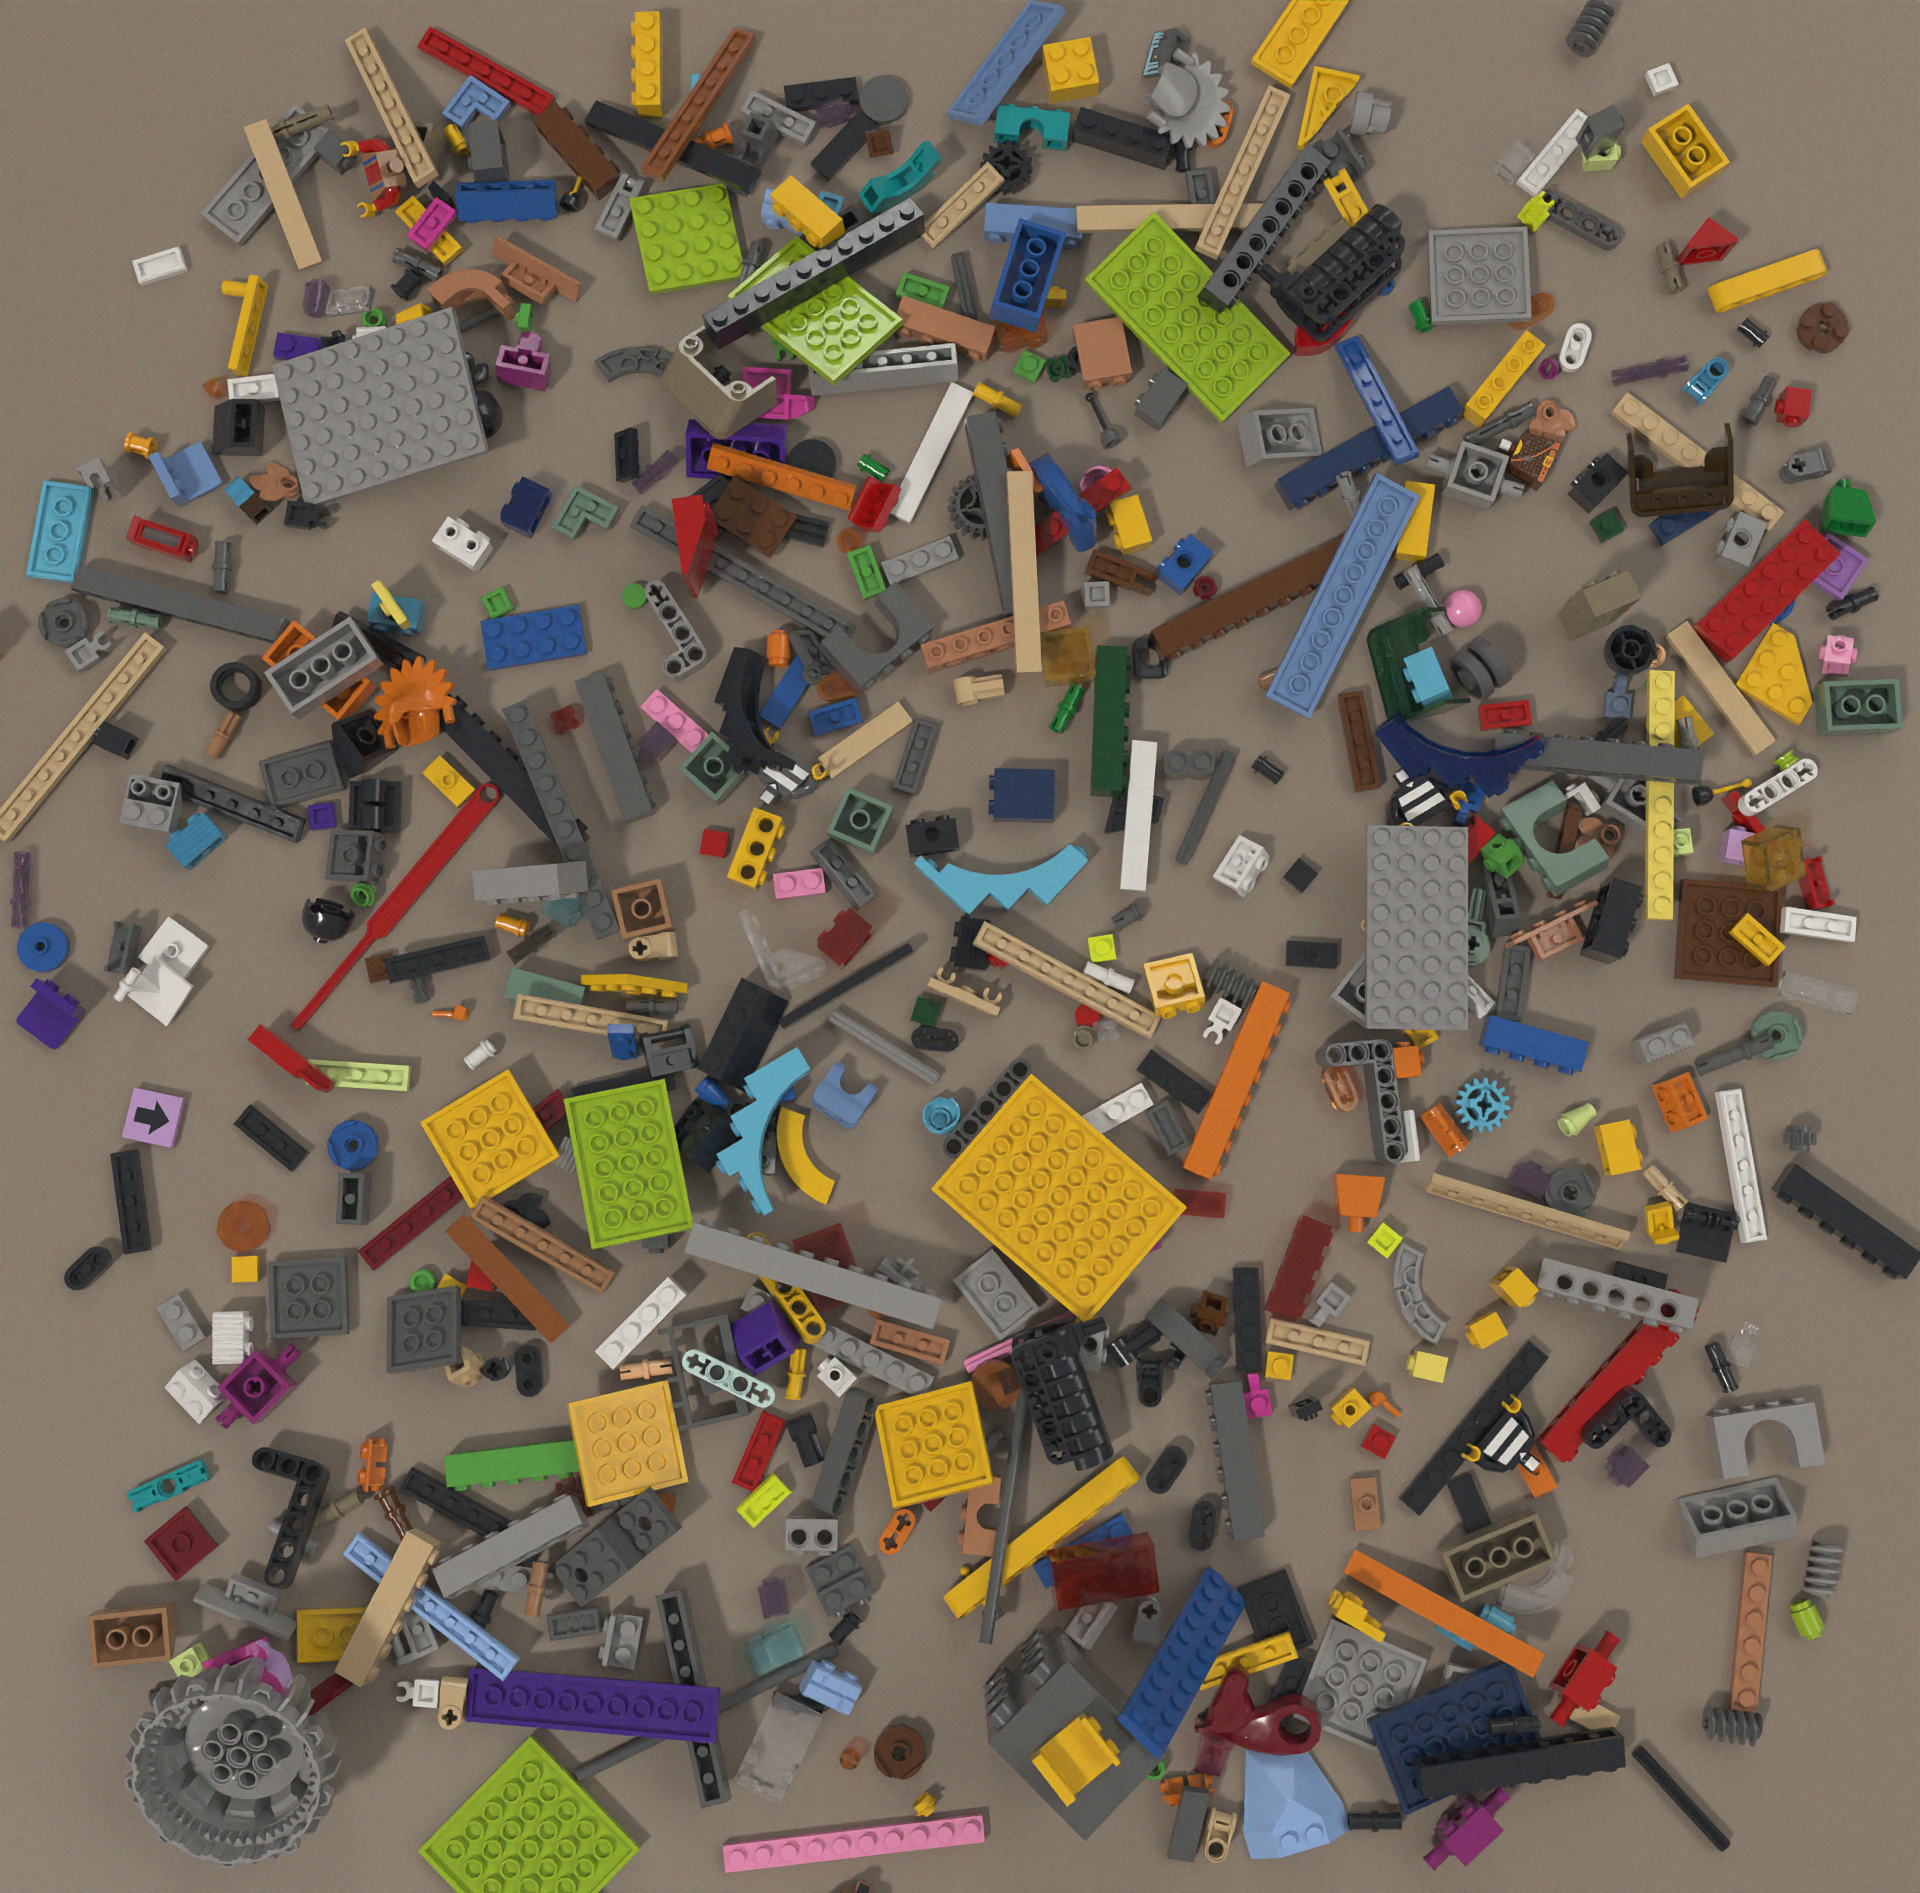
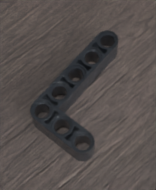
M262 1447L257 1449L252 1456L253 1466L266 1474L296 1482L264 1573L267 1585L284 1590L289 1588L295 1579L329 1482L330 1472L326 1466L317 1461ZM270 1454L272 1457L271 1463L263 1467V1458ZM295 1461V1470L292 1473L287 1474V1465L290 1462ZM319 1468L320 1476L312 1481L310 1478L311 1472ZM310 1493V1503L302 1506L301 1500L303 1496ZM301 1519V1529L294 1532L292 1528L294 1521ZM292 1544L293 1552L289 1557L285 1558L283 1554L284 1549L287 1545ZM279 1570H283L284 1578L280 1583L276 1584L274 1580L275 1574Z

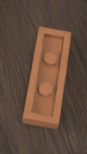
M876 1319L869 1344L943 1365L950 1340Z

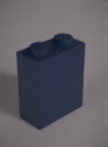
M995 768L994 775H989V790H994V800H989L988 815H993V822L1053 823L1055 770Z

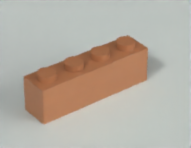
M906 296L902 297L896 313L903 319V325L896 331L899 336L907 339L910 337L919 339L922 344L927 346L955 343L956 353L966 355L967 359L974 362H979L980 360L986 362L995 338V326Z

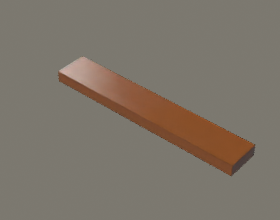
M465 1214L445 1230L450 1238L550 1343L570 1326Z

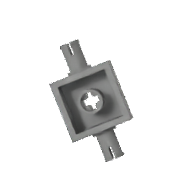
M1463 440L1456 449L1454 458L1451 460L1430 453L1425 465L1426 469L1446 474L1445 477L1447 478L1441 495L1488 510L1494 503L1498 492L1519 500L1524 489V484L1504 478L1503 474L1509 456Z
M1588 775V779L1606 789L1607 793L1599 804L1602 811L1640 834L1646 831V781ZM1635 793L1637 795V801L1634 800V796L1632 794ZM1675 813L1674 830L1679 826L1678 822H1681L1683 817Z

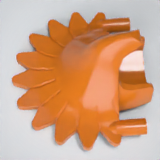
M418 656L412 666L409 660L404 659L401 671L395 668L390 669L392 682L382 681L380 683L385 694L375 698V702L382 709L375 713L374 719L383 721L378 734L384 736L386 749L396 747L393 730L398 744L404 747L419 745L436 737L439 734L440 709H443L445 723L455 722L452 706L457 703V700L447 696L455 684L450 681L444 682L448 671L444 668L436 671V660L431 659L425 665L424 659Z

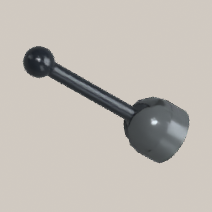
M1087 393L1085 399L1091 404L1103 428L1100 435L1101 443L1104 449L1113 448L1122 439L1116 429L1107 427L1094 401L1095 395Z

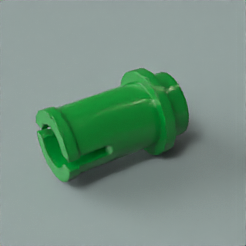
M1420 299L1409 304V310L1416 323L1415 329L1419 333L1431 330L1433 325L1424 306V301Z
M864 453L857 464L861 472L866 471L880 482L884 481L890 471L888 467L874 460L871 454L866 455Z

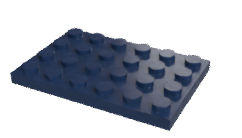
M1502 1660L1496 1661L1366 1719L1405 1816L1452 1795H1443L1434 1800L1423 1799L1415 1788L1413 1757L1541 1738L1539 1731L1518 1733L1517 1736H1512L1511 1733L1492 1736L1488 1734L1487 1718L1509 1717L1510 1714H1514L1515 1717L1532 1716L1513 1666Z

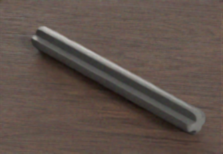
M1224 750L1176 855L1175 861L1182 865H1187L1236 757L1233 752Z

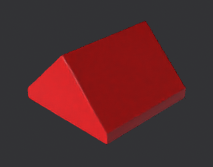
M1708 217L1677 257L1676 261L1680 262V266L1723 261L1738 242L1737 237Z

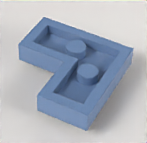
M470 75L446 106L442 115L451 123L464 130L477 111L491 121L497 120L499 123L511 104L509 100Z

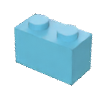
M1432 646L1404 658L1407 667L1403 668L1407 681H1413L1415 689L1411 691L1417 704L1422 702L1426 710L1454 698Z

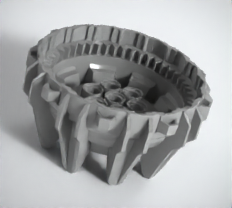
M248 1658L233 1666L224 1664L221 1671L213 1667L193 1677L180 1675L172 1688H161L152 1702L155 1713L144 1712L129 1736V1741L133 1745L125 1756V1761L132 1770L124 1779L126 1789L134 1792L136 1797L133 1802L139 1806L146 1823H149L158 1831L157 1839L164 1845H175L182 1852L206 1862L211 1860L215 1861V1863H220L222 1868L233 1869L236 1863L242 1862L255 1865L258 1861L267 1858L277 1859L280 1852L290 1855L298 1850L301 1844L300 1837L313 1836L320 1820L325 1819L333 1803L332 1797L334 1788L328 1785L326 1781L335 1777L341 1764V1758L333 1754L338 1739L330 1733L328 1714L321 1711L306 1719L315 1702L310 1695V1683L302 1674L297 1673L278 1693L273 1690V1686L261 1683L265 1666L264 1659Z

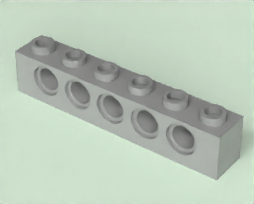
M1543 1258L1536 1284L1542 1297L1555 1299L1556 1296L1566 1299V1303L1574 1306H1581V1303L1591 1305V1310L1600 1313H1606L1607 1310L1617 1312V1317L1626 1320H1632L1633 1317L1643 1319V1324L1652 1327H1658L1659 1324L1669 1326V1331L1678 1334H1684L1685 1331L1689 1332L1692 1330L1699 1299L1548 1258ZM1560 1277L1568 1278L1571 1281V1288L1567 1290L1561 1289L1557 1284V1279ZM1585 1284L1594 1285L1597 1289V1294L1592 1297L1585 1295L1583 1286ZM1618 1291L1621 1293L1622 1302L1618 1304L1611 1302L1608 1296L1609 1292ZM1644 1298L1648 1302V1309L1644 1311L1637 1309L1634 1304L1635 1299ZM1670 1305L1674 1310V1316L1670 1318L1663 1316L1660 1311L1661 1306Z

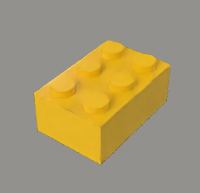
M1689 103L1650 127L1640 141L1681 200L1720 176L1730 163Z

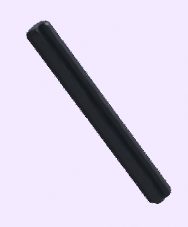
M1641 1745L1636 1747L1632 1752V1756L1715 1847L1721 1852L1725 1851L1731 1844L1729 1839Z

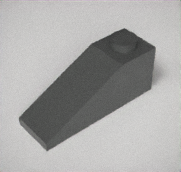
M1482 859L1487 918L1492 937L1511 936L1518 932L1522 918L1512 876L1506 879L1496 871L1491 872L1484 865V859Z

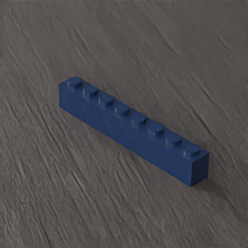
M1449 386L1399 414L1417 446L1416 442L1423 438L1426 441L1432 439L1439 433L1438 430L1444 427L1450 429L1457 425L1464 410ZM1376 426L1278 478L1275 487L1289 511L1294 508L1300 510L1310 504V499L1316 496L1322 498L1332 491L1331 488L1338 485L1336 476L1340 475L1341 472L1350 471L1352 478L1359 473L1365 475L1375 468V464L1381 461L1385 464L1391 461L1392 457Z

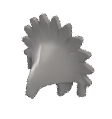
M1177 48L1173 57L1184 63L1185 66L1181 68L1166 62L1158 69L1161 77L1153 92L1147 94L1144 103L1158 110L1161 116L1150 110L1146 119L1158 126L1159 134L1170 131V141L1172 144L1177 143L1182 137L1187 149L1192 147L1194 139L1200 147H1204L1207 144V136L1213 140L1219 137L1216 127L1224 128L1227 125L1221 114L1230 111V106L1221 99L1228 95L1229 91L1228 89L1218 87L1222 74H1210L1211 62L1209 60L1199 66L1196 52L1189 55L1180 48Z

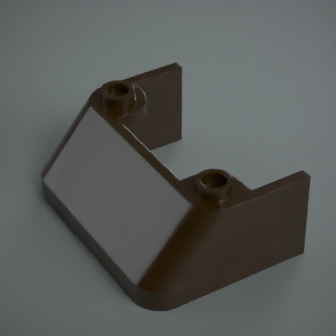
M1724 423L1725 446L1710 449L1705 454L1704 467L1653 472V462L1648 456L1634 455L1632 433H1626L1630 506L1634 515L1638 517H1651L1723 510L1732 504L1734 500L1733 436L1730 423Z

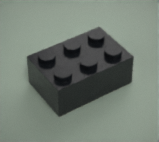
M1614 877L1600 884L1596 897L1599 904L1593 907L1579 955L1606 964L1626 956L1629 949L1627 938L1629 932H1633L1637 921L1634 918L1636 908L1639 909L1644 898V895L1641 894L1642 886Z

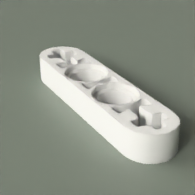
M1810 759L1800 760L1741 796L1738 800L1739 810L1746 816H1753L1813 780L1818 774L1816 764ZM1805 768L1807 773L1799 777L1797 772ZM1783 776L1790 779L1791 788L1783 784ZM1765 787L1773 791V799L1766 796ZM1757 797L1759 802L1750 806L1748 802Z

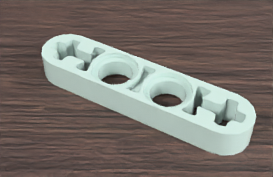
M692 1349L683 1356L682 1365L689 1373L758 1407H768L775 1400V1390L771 1385L701 1350ZM699 1355L698 1360L706 1364L707 1359L711 1360V1363L706 1368L705 1375L700 1373L703 1367L699 1365L694 1366V1368L690 1367L691 1362L687 1360L689 1356ZM714 1365L722 1366L725 1371L724 1377L720 1380H715L710 1375V1370ZM741 1376L747 1380L748 1386L746 1390L737 1391L734 1388L733 1382L736 1377ZM753 1382L758 1384L754 1389L763 1391L766 1388L769 1390L770 1400L765 1399L762 1403L759 1401V1395L752 1393L751 1398L746 1395L751 1390Z

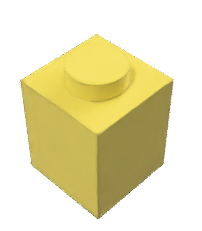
M1413 1350V1354L1408 1355L1406 1369L1409 1370L1408 1375L1443 1383L1448 1358Z

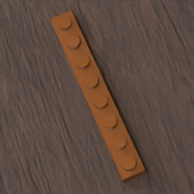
M733 27L641 166L643 175L665 181L755 44L756 37L754 33Z

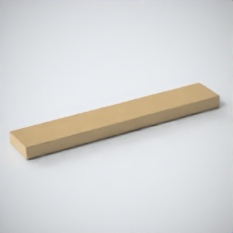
M264 119L243 127L298 269L302 271L323 263L269 121Z
M1688 621L1665 636L1753 756L1776 741Z
M517 994L513 1019L607 1036L608 1024H634L637 1041H639L640 1033L648 1032L652 1034L666 1031L668 1026V1020ZM665 1041L654 1044L664 1045Z

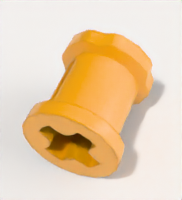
M133 432L127 434L124 442V451L126 453L144 455L146 459L150 460L149 456L156 452L157 440L155 438L149 437L147 439L137 436Z

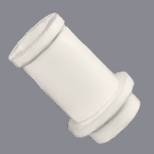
M490 1040L481 1041L480 1046L463 1058L472 1070H475L477 1066L490 1056L492 1058L495 1056L494 1053L497 1049Z

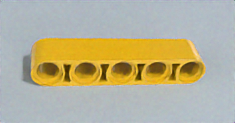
M1814 249L1716 283L1709 287L1707 292L1715 312L1721 313L1814 281L1826 275L1828 270L1820 250Z
M751 1233L753 1235L765 1238L764 1243L771 1245L763 1234ZM759 1276L802 1340L808 1344L819 1343L825 1332V1323L803 1290L788 1285L791 1291L781 1293L777 1286L785 1283ZM796 1304L802 1305L805 1312L803 1314H796L793 1312L792 1306ZM810 1325L817 1326L820 1333L818 1335H810L806 1328Z

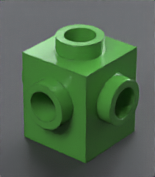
M1497 834L1480 849L1484 857L1483 863L1491 872H1498L1506 879L1525 863L1518 844L1512 838L1506 839L1501 834Z

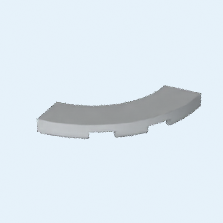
M1400 1242L1395 1254L1392 1270L1393 1290L1397 1304L1409 1325L1422 1338L1436 1346L1447 1322L1440 1319L1430 1309L1421 1294L1419 1272L1425 1253L1404 1242Z

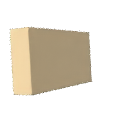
M1598 1704L1595 1709H1591L1589 1712L1581 1708H1575L1569 1719L1589 1730L1609 1727L1616 1728L1621 1716Z

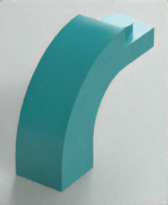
M923 141L902 166L887 175L871 178L858 195L871 214L888 210L922 189L935 176L933 171L941 163L942 159L930 141Z

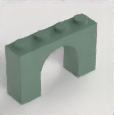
M1552 780L1501 808L1499 824L1504 832L1511 834L1513 840L1518 844L1520 851H1523L1527 857L1526 861L1533 872L1537 871L1540 875V881L1545 890L1551 891L1556 897L1607 869L1609 856L1595 838L1571 852L1562 854L1549 852L1537 843L1534 837L1535 829L1541 823L1561 813L1566 808L1567 799Z

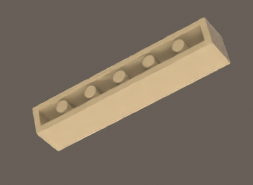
M417 1528L406 1532L334 1671L335 1673L359 1687L369 1682L372 1683L380 1672L378 1665L381 1659H385L391 1651L392 1645L390 1642L393 1636H397L404 1625L402 1619L405 1613L410 1612L416 1602L414 1596L418 1588L421 1589L425 1585L429 1576L426 1573L430 1565L433 1566L438 1560L441 1553L438 1550L442 1542Z

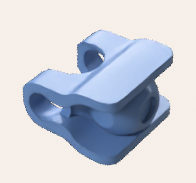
M836 1062L815 1090L812 1106L845 1129L850 1130L855 1127L874 1099L878 1087L869 1083L858 1094L853 1095L844 1092L840 1086V1080L844 1075L846 1066Z

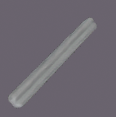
M835 1009L831 1014L829 1020L929 1084H936L940 1077L938 1072L841 1011Z

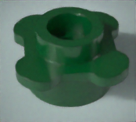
M1060 355L1059 358H1049L1047 360V373L1052 382H1057L1061 378L1069 379L1072 376V371L1068 366L1069 358L1067 355Z

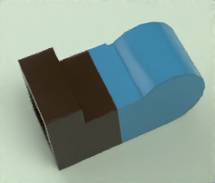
M239 476L223 489L256 525L273 511Z

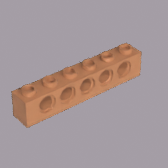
M1064 600L1039 608L1040 640L1070 631L1071 622ZM1013 616L921 644V653L928 674L1015 648Z

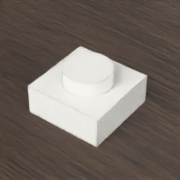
M1670 63L1651 69L1644 75L1654 97L1674 90L1679 85Z

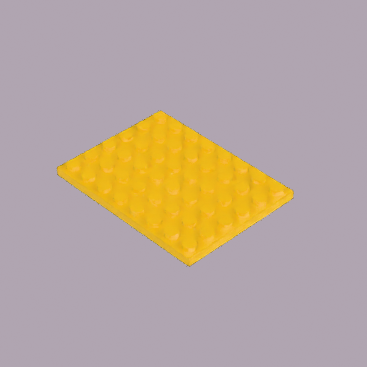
M1032 1074L1027 1077L931 1188L933 1192L1075 1316H1079L1082 1322L1092 1319L1187 1208Z

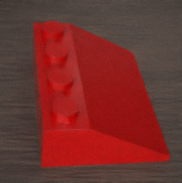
M702 494L671 499L681 571L692 598H698L715 549L714 538H719L717 523H715L712 509H710L709 502L704 501Z

